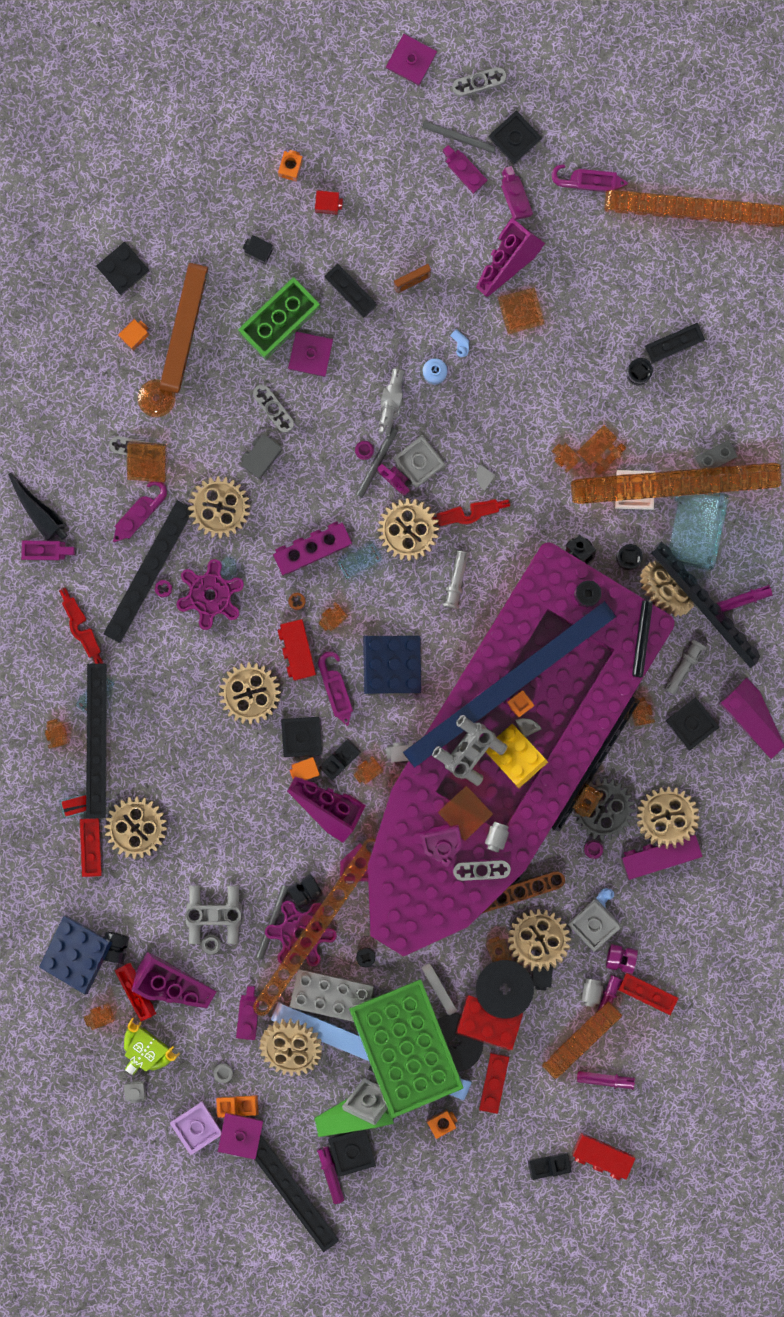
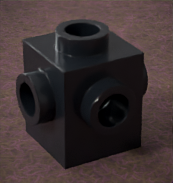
M581 535L575 539H570L566 544V552L586 564H589L595 558L596 549L587 538L584 539Z

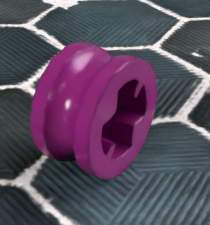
M160 580L155 585V592L160 597H168L172 593V585L166 580ZM164 583L167 584L168 592L160 594L159 591L161 590H158V587L160 585L163 586Z

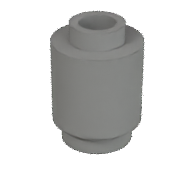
M497 822L490 826L485 844L488 845L487 849L499 852V849L504 850L509 835L508 826Z
M586 979L581 1001L585 1002L584 1006L596 1008V1004H600L603 986H601L602 981Z

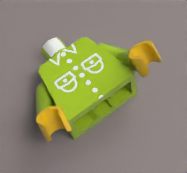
M132 1018L128 1023V1029L124 1035L123 1048L126 1051L125 1056L131 1060L125 1067V1070L131 1075H135L139 1068L146 1072L149 1069L155 1071L163 1068L180 1055V1053L174 1054L172 1052L174 1046L168 1047L141 1026L142 1022L136 1025L133 1023L134 1018Z

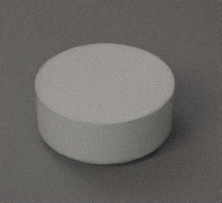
M226 1063L217 1065L214 1069L216 1081L227 1083L231 1080L233 1076L231 1066Z

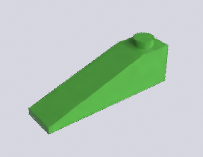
M347 1099L315 1117L318 1137L394 1124V1119L391 1118L388 1109L376 1125L344 1111L342 1106Z

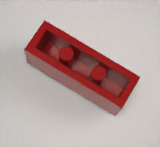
M303 619L280 624L281 629H278L280 641L284 640L285 648H282L284 659L289 660L290 666L287 667L289 678L293 677V681L316 676Z
M584 1133L580 1134L572 1152L576 1162L583 1165L587 1162L593 1165L592 1168L601 1173L605 1170L611 1173L610 1176L617 1180H621V1178L627 1180L636 1159L633 1155Z

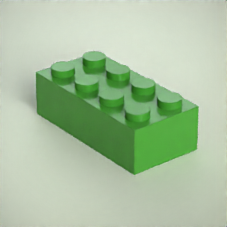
M293 277L248 319L238 331L266 361L321 307L310 293Z

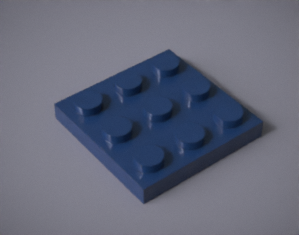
M363 636L364 694L421 693L420 636Z
M63 916L39 968L79 992L88 994L112 942L72 918Z

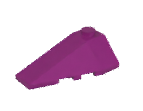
M511 218L500 233L498 239L502 242L498 251L493 249L491 253L493 262L484 268L476 286L486 297H489L530 263L545 245L540 238L519 222L513 220V218Z
M746 677L718 704L761 750L772 759L784 748V743L760 691Z
M294 777L287 790L328 834L342 843L354 831L366 806L348 794L340 795L334 793V790L330 788L325 790L318 787L316 783Z
M148 951L137 968L132 987L133 992L148 1000H161L168 1003H181L202 1008H208L217 992Z

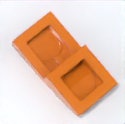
M258 1095L216 1098L217 1118L225 1117V1113L239 1116L259 1115Z

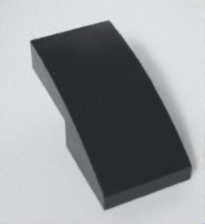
M347 739L319 768L333 781L361 751Z
M568 1153L527 1160L532 1180L549 1176L555 1177L572 1172Z

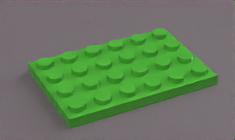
M421 979L349 1008L391 1118L463 1089L462 1082Z

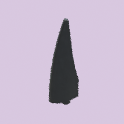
M9 473L8 475L21 504L43 537L50 541L54 536L58 535L61 540H64L68 536L63 530L67 525L55 511L43 504L12 473Z

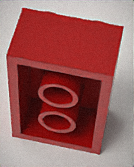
M468 995L466 996L455 1033L512 1051L524 1013L508 1019L497 1018L488 1014L481 1007L476 997Z

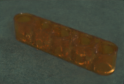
M608 1001L541 1066L556 1080L622 1017V1014Z

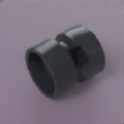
M645 358L634 359L626 371L628 381L636 386L647 383L653 373L652 364Z
M626 544L621 547L616 555L618 566L627 571L638 567L643 559L641 549L634 544Z
M583 581L576 587L574 598L580 606L591 607L600 600L601 588L594 581Z
M311 874L302 878L301 883L296 882L288 887L292 898L300 909L309 904L310 899L315 900L323 895Z
M106 931L104 938L111 941L112 944L104 960L124 964L126 955L124 949L128 947L130 937Z

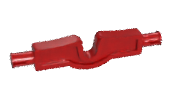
M496 499L470 504V516H465L462 507L459 506L437 513L433 520H439L435 524H438L439 527L454 523L472 524L483 516L499 512V509L510 507L509 499L499 502Z
M63 588V591L62 589L59 590L64 600L62 605L70 619L69 627L71 633L77 640L81 641L88 657L93 658L95 664H104L99 655L101 650L92 629L78 630V626L87 619L75 598L70 597L66 588Z

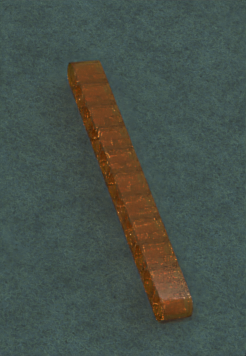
M607 190L605 192L604 211L606 212L612 210L615 213L625 214L634 212L636 215L653 214V216L666 217L668 215L672 216V218L680 219L690 217L691 220L703 221L704 219H710L713 222L729 221V223L735 224L745 222L748 225L760 226V224H767L768 227L784 226V205Z
M762 463L581 478L571 482L572 502L585 504L777 488L782 484L781 465L778 463Z
M369 837L363 842L255 999L253 1009L257 1015L264 1016L269 1013L368 869L372 851H369L366 845L370 841L375 842V837ZM357 858H364L367 862L366 865L358 867L355 863ZM346 874H353L356 878L355 881L347 883L344 879ZM340 889L345 895L343 898L337 899L333 895L334 891ZM330 905L334 911L332 914L326 915L323 913V907ZM319 921L323 927L321 930L315 931L312 928V923ZM308 937L312 943L310 946L305 947L301 944V939ZM297 953L301 959L299 962L294 963L290 960V955ZM286 969L290 975L288 978H281L279 971ZM275 985L279 991L277 994H271L268 991V987ZM264 1001L267 1003L268 1008L260 1010L257 1007V1003Z

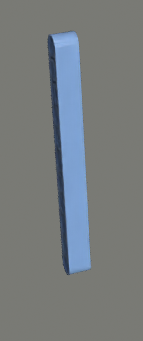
M278 1001L271 1017L272 1021H277L280 1024L281 1020L284 1019L288 1023L291 1018L293 1023L299 1020L300 1025L306 1022V1028L313 1027L312 1033L318 1032L317 1039H321V1042L369 1061L360 1037L355 1035L354 1032L343 1027L342 1029L338 1028L331 1022L319 1020L314 1015L302 1013L301 1010L290 1008V1005L288 1007ZM459 1076L463 1089L449 1095L465 1100L472 1081L464 1080Z

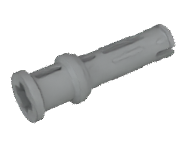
M457 550L450 585L446 587L447 595L445 602L442 604L443 607L459 610L458 602L460 594L463 593L461 586L468 560V552Z
M692 639V644L688 651L683 654L681 664L664 688V690L674 696L693 665L698 664V659L702 652L707 649V647Z

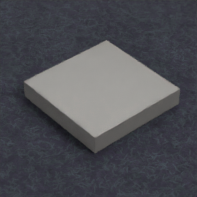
M423 435L392 458L415 488H418L446 466Z
M596 898L568 923L572 930L594 952L622 928L618 920Z
M365 1078L342 1106L344 1111L373 1125H376L388 1109L379 1085Z

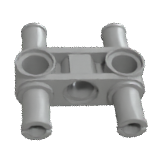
M393 369L390 384L383 390L380 403V429L378 431L381 435H383L386 428L385 436H390L393 420L399 417L403 396V376L405 374L403 370L399 371L397 377L398 369Z
M462 715L458 718L456 725L465 730L467 734L451 754L438 746L434 749L432 756L442 762L445 768L452 772L455 777L466 778L478 786L483 781V775L473 770V767L489 747L499 755H502L507 750V745L497 739L494 732L489 730L484 724L474 723Z
M189 886V903L186 905L185 914L186 925L189 927L188 944H201L200 927L202 925H225L227 927V944H239V927L242 925V905L239 903V886H227L228 903L226 905H202L201 886ZM191 910L199 911L200 917L198 920H193L190 917ZM230 910L238 912L236 920H231L228 917Z

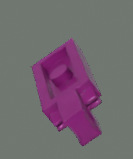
M449 145L443 149V153L448 158L445 161L448 167L473 194L488 181L459 150L455 152Z
M512 166L504 168L501 172L504 178L502 179L501 188L513 220L531 217L533 212L519 176H515Z
M22 541L21 560L61 561L65 560V555H75L76 548L65 547V542Z
M248 985L246 995H241L236 1038L255 1040L259 997L254 996L255 986Z

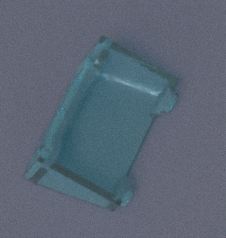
M680 487V490H676L674 501L677 502L678 507L668 547L676 559L680 560L685 567L709 572L714 569L729 494Z

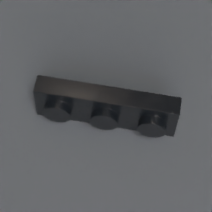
M339 264L324 276L363 318L378 306Z
M695 323L644 347L653 364L705 341V338L698 323Z

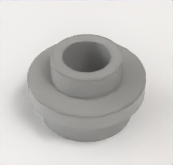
M208 935L203 939L202 949L206 953L215 954L220 950L221 941L217 936ZM209 941H214V948L208 946Z

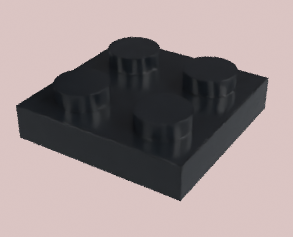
M517 110L488 136L513 165L542 140V137Z
M123 242L96 265L98 270L120 295H123L150 272L126 242Z
M696 697L665 720L688 751L692 750L719 728L718 724Z
M320 717L281 719L284 757L322 755Z
M366 1129L328 1138L339 1177L376 1166Z

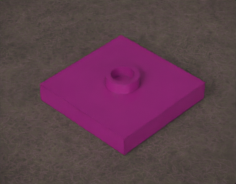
M403 34L386 65V69L420 86L437 51Z
M296 332L288 370L326 377L333 339Z
M225 1113L217 1152L255 1160L263 1120Z

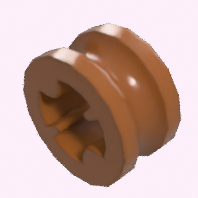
M293 593L289 597L288 603L292 609L300 610L305 606L306 600L302 594ZM300 596L302 604L300 606L297 605V607L293 606L292 598Z

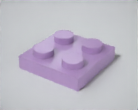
M203 1101L170 1122V1125L190 1156L220 1137L222 1132Z

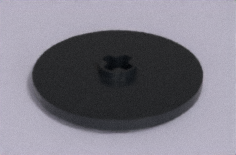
M495 961L486 966L478 976L476 982L478 1002L488 1014L502 1019L516 1017L528 1008L533 999V980L529 972L522 965L514 961ZM504 984H507V988H510L506 995L500 990V987H503Z
M460 1014L445 1015L437 1021L457 1072L467 1070L479 1060L484 1043L455 1033ZM453 1037L460 1041V1045H457L456 1049L453 1048V1045H449V1041H452Z

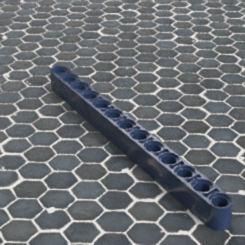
M604 601L406 749L403 754L415 768L429 758L436 747L440 746L442 748L465 731L456 725L460 716L464 715L472 722H477L617 616L606 601Z

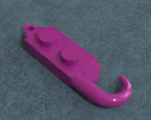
M562 164L556 166L551 173L552 180L557 186L576 188L578 190L615 193V190L628 185L616 172L578 169L572 173L570 180H563L557 176V172L566 167Z
M154 480L147 484V487L157 485L160 488V494L154 500L147 496L137 500L114 526L116 528L113 539L114 543L127 538L130 539L165 500L167 488L164 483Z
M328 651L319 657L318 667L334 716L349 726L353 709L342 675L338 671H328L325 660L328 657H334L337 662L340 661V658L335 652Z

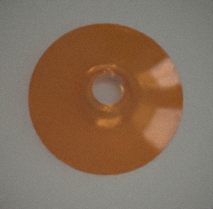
M159 379L146 382L138 392L137 400L140 409L151 417L165 416L173 409L175 404V393L160 390L161 380ZM155 394L159 395V400L157 401L152 399Z

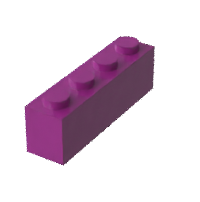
M689 834L690 841L683 839L684 845L682 846L677 842L676 848L672 844H669L668 849H666L663 843L660 848L658 845L648 844L642 847V851L635 852V849L624 852L625 856H622L621 860L627 879L631 880L703 857L696 835Z

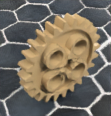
M217 476L216 482L210 477L209 484L203 480L201 482L202 488L200 486L195 487L198 493H191L195 498L188 500L189 503L193 504V506L188 507V510L193 511L189 518L195 517L196 519L192 524H199L198 531L202 528L205 529L204 535L211 532V538L218 534V538L221 539L223 533L228 538L230 531L235 535V528L242 529L240 522H247L243 517L250 515V513L245 511V509L250 508V505L245 504L249 498H243L246 491H239L240 484L236 487L233 486L234 480L227 483V477L224 478L223 482L220 481L219 476ZM209 491L216 493L217 499L215 501H210L207 498ZM227 496H233L235 498V504L228 505L225 501V498ZM205 502L214 506L221 503V507L234 509L236 512L232 513L227 510L217 512V508L203 506L202 503ZM210 510L213 514L212 519H205L202 515L203 511ZM224 514L229 515L231 523L224 524L221 516Z
M407 498L404 504L403 500L400 499L399 505L395 502L392 503L393 509L385 508L388 514H381L385 520L378 522L383 525V528L378 529L379 532H383L379 539H385L382 546L388 545L387 552L393 550V557L400 554V560H403L405 555H407V559L410 561L412 555H414L415 559H419V553L424 557L426 556L425 549L430 552L432 551L430 544H437L433 539L439 538V535L435 534V531L440 530L439 527H435L439 520H433L436 513L430 514L431 507L424 508L425 502H421L418 505V499H414L413 503H411L410 498ZM407 510L413 514L411 521H407L404 517ZM399 517L406 526L411 525L413 533H406L407 528L397 521L396 518ZM394 524L400 528L398 535L391 532V527ZM420 524L426 526L425 534L419 533L418 526ZM414 534L421 538V542L417 540ZM406 538L413 540L412 548L406 547Z
M654 560L642 570L640 583L644 585L641 588L647 591L644 595L650 596L651 599L649 601L655 602L656 607L659 606L661 610H666L669 615L672 613L674 617L686 615L694 607L693 601L659 562Z
M248 662L247 668H245L241 663L239 670L233 667V674L227 672L228 679L222 678L226 684L219 686L224 689V692L219 693L220 696H224L220 703H226L223 710H230L229 717L235 714L234 721L242 718V724L245 723L246 719L249 720L250 725L253 723V719L260 723V717L267 720V713L273 715L270 709L278 708L274 702L280 701L279 698H276V695L281 694V691L276 690L280 684H274L277 677H270L271 670L266 673L264 672L266 666L258 669V663H256L253 668L251 663ZM254 676H259L262 680L261 685L258 687H254L251 684ZM239 681L243 684L241 692L233 690L235 682ZM266 687V691L253 694L251 699L249 696L236 700L233 698L236 695L247 693L248 688L254 691ZM261 694L267 697V702L264 705L257 703V697ZM241 700H246L249 703V707L245 711H241L238 707Z
M661 787L658 794L655 790H652L653 796L651 797L647 794V801L641 800L643 807H638L640 814H637V819L640 821L637 822V826L642 827L640 833H646L644 836L645 840L651 837V844L657 841L659 848L662 843L665 844L666 849H668L669 844L676 848L677 842L683 846V839L690 841L689 834L695 835L694 829H698L696 822L699 821V816H697L699 809H693L696 806V802L690 803L691 796L685 798V791L678 794V788L671 792L670 787H668L667 792H664ZM672 804H678L680 808L674 810L670 808V806ZM654 808H659L661 812L655 814L651 812V810ZM666 815H669V818H671V819H670V820H667V818H666L665 816H666ZM683 822L685 825L679 828L675 826V823ZM664 826L666 829L659 832L656 830V827Z
M138 796L135 798V802L132 801L131 797H128V803L121 800V807L115 804L116 811H109L112 818H106L110 822V825L104 826V828L110 829V832L105 834V836H111L108 843H115L112 848L113 850L120 848L119 855L126 852L125 858H128L130 853L133 859H136L137 854L144 858V852L150 856V849L157 851L156 844H163L159 839L166 838L162 831L167 830V828L163 827L162 824L167 822V820H161L160 818L164 815V812L158 814L157 811L160 807L153 808V801L146 804V798L142 802L139 801ZM134 809L141 811L142 815L138 820L132 817ZM124 815H127L135 825L140 824L139 830L146 835L148 841H145L138 831H132L133 826L124 818ZM120 822H124L127 825V830L124 833L118 830L117 826ZM147 823L154 825L155 829L151 834L145 831ZM133 836H137L140 839L138 847L131 844L130 840Z
M540 909L537 910L536 914L530 910L529 916L523 913L522 919L516 918L517 924L512 923L511 928L513 930H509L508 934L512 936L508 938V943H512L509 946V950H515L512 957H519L517 963L524 961V968L529 964L531 965V971H533L535 966L538 967L539 972H541L543 966L549 971L550 964L556 968V961L562 963V957L567 956L568 953L565 950L570 949L567 943H570L571 938L566 936L569 935L570 931L564 930L566 923L560 925L561 917L556 920L554 919L555 913L548 916V910L544 914H541ZM545 925L547 930L541 931L537 926ZM528 934L531 939L524 940L521 935ZM536 937L539 940L543 939L542 943L540 941L536 942ZM548 941H555L557 946H549ZM538 950L541 955L534 956L531 951Z
M290 1018L289 1022L286 1023L282 1019L280 1024L275 1021L273 1026L268 1025V1029L264 1030L259 1047L262 1050L261 1056H265L264 1062L270 1061L269 1068L276 1067L275 1072L281 1069L283 1070V1075L287 1071L290 1073V1076H293L294 1072L300 1076L301 1071L307 1074L308 1069L313 1070L314 1066L318 1065L322 1055L323 1046L320 1045L322 1040L317 1039L318 1032L312 1033L313 1027L307 1029V1023L305 1022L303 1025H300L299 1020L293 1023Z

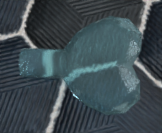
M226 557L222 561L220 574L223 579L231 580L237 577V567L232 558Z

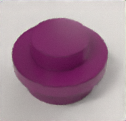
M368 441L359 442L355 447L356 456L361 460L370 459L374 454L373 445Z
M590 840L585 844L584 852L587 857L597 859L603 854V845L597 840Z

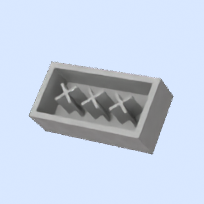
M298 968L290 1008L354 1022L349 1008L370 1000L374 984Z

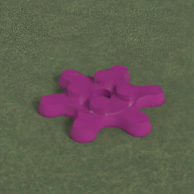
M212 559L208 562L207 572L204 575H197L191 569H186L181 573V579L189 586L190 592L186 597L178 599L177 608L182 612L189 609L197 610L200 615L199 626L203 630H208L212 627L213 618L217 614H223L229 620H235L239 616V609L231 603V595L241 591L244 587V582L238 577L231 580L223 579L220 574L222 564L217 559ZM208 589L215 591L216 596L213 600H209L206 597Z
M284 901L281 905V911L285 916L284 922L280 925H268L265 928L266 937L278 939L282 942L283 948L278 954L279 963L287 965L295 955L300 954L305 957L308 965L317 966L321 960L317 952V946L322 942L331 943L337 937L334 929L323 928L319 924V918L324 912L323 905L315 902L307 912L301 913L297 911L292 901ZM298 928L306 930L304 938L296 937L295 931Z

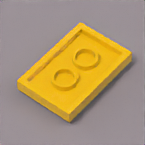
M513 724L496 737L507 745V750L504 754L499 755L490 747L486 750L490 758L518 788L548 763Z

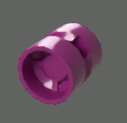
M611 944L606 960V968L612 970L620 968L621 972L633 974L638 950L628 947L624 950L622 946ZM622 955L626 956L625 963L621 962Z

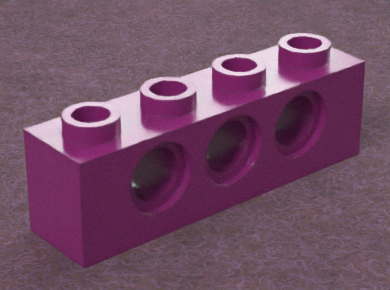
M338 521L328 525V529L323 532L320 529L310 533L311 537L305 540L301 537L293 541L294 545L286 548V545L275 549L276 553L273 556L282 576L351 546L352 542L343 522L340 524ZM325 536H334V543L331 545L325 544ZM309 543L317 545V550L314 553L307 551L306 548ZM292 551H298L300 557L298 560L292 561L289 559V554Z

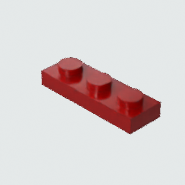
M100 818L80 819L82 877L102 876Z
M131 963L114 970L140 1022L156 1015L157 1013L150 1000L132 991L136 971Z
M625 973L618 988L619 991L670 1016L679 999L629 973Z
M490 1053L479 1106L480 1111L498 1114L509 1056Z

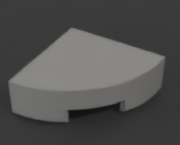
M479 465L476 477L482 490L485 491L495 474Z
M522 718L515 720L525 737L541 730V727L531 719Z

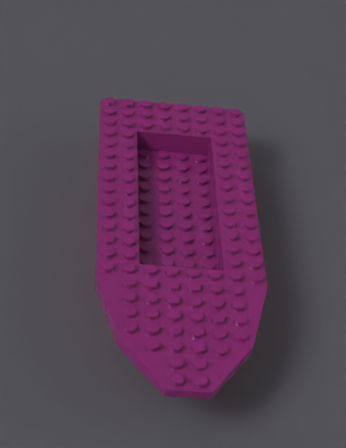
M547 542L540 546L425 735L604 601H606L617 617L475 722L484 724L489 730L494 732L496 737L511 724L520 731L515 721L517 719H531L541 727V730L525 738L541 753L548 763L520 788L512 782L486 752L473 767V770L483 775V781L478 786L466 778L455 777L452 772L445 768L442 762L432 755L415 768L408 761L392 787L368 863L371 937L402 956L411 954L467 928L527 869L673 630L675 622L671 615L654 605L652 606L643 677H634L632 673L642 601L645 599L555 544ZM583 581H594L601 588L600 600L591 607L580 606L574 598L576 587ZM523 690L535 706L518 718L506 702ZM463 731L443 746L442 749L451 754L467 732ZM494 822L509 827V835L504 850L499 849V852L487 849L488 845L485 844L490 826H493ZM449 824V827L459 825L463 846L456 853L448 868L424 853L420 833L430 831L429 828ZM503 860L510 865L511 869L510 874L506 878L460 881L453 873L455 865L462 862ZM489 864L491 868L490 876H494V871L500 872V875L507 871V867H504L503 864H499L498 868H493L494 864ZM470 865L468 870L464 869V866H460L457 874L464 877L465 873H471L470 877H474V865ZM479 865L476 868V873L479 876H485L488 872L485 865Z

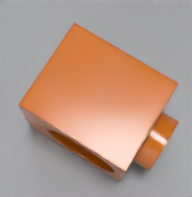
M284 151L278 176L297 182L303 163V156H300V153L297 151ZM294 161L296 166L293 169H289L286 167L287 162Z
M134 319L118 336L134 351L149 336L147 332L149 328L141 320L137 322Z
M523 690L506 702L518 718L535 706Z
M314 757L292 765L293 769H290L292 779L298 777L308 780L320 775Z
M447 1109L427 1119V1123L436 1139L456 1129L455 1123L458 1122L453 1111L449 1113ZM441 1118L449 1121L446 1127L438 1125V1121Z

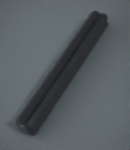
M648 600L642 601L632 675L638 678L643 677L652 614L653 602Z

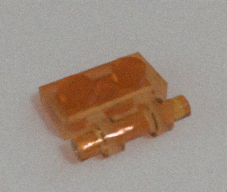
M603 425L576 453L589 466L596 461L599 465L594 471L600 475L604 470L607 471L610 468L609 465L616 458L619 459L622 456V452L626 447L622 443L615 447L612 443L617 437ZM608 449L611 453L603 459L600 455Z

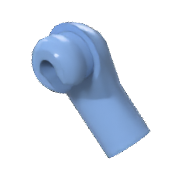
M456 329L450 336L457 342V355L465 357L469 353V340Z
M604 888L596 899L606 908L605 903L608 899L610 900L614 897V891Z

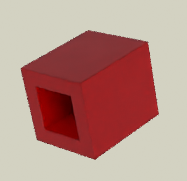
M316 190L315 213L338 215V210H342L343 198H340L339 192Z

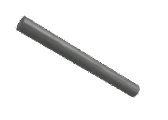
M424 121L422 126L424 129L494 153L496 148L492 144Z
M391 428L390 436H387L356 493L357 496L363 498L398 432L395 428Z
M282 885L268 925H276L281 913V905L289 891L288 886ZM265 934L256 958L262 960L271 940Z

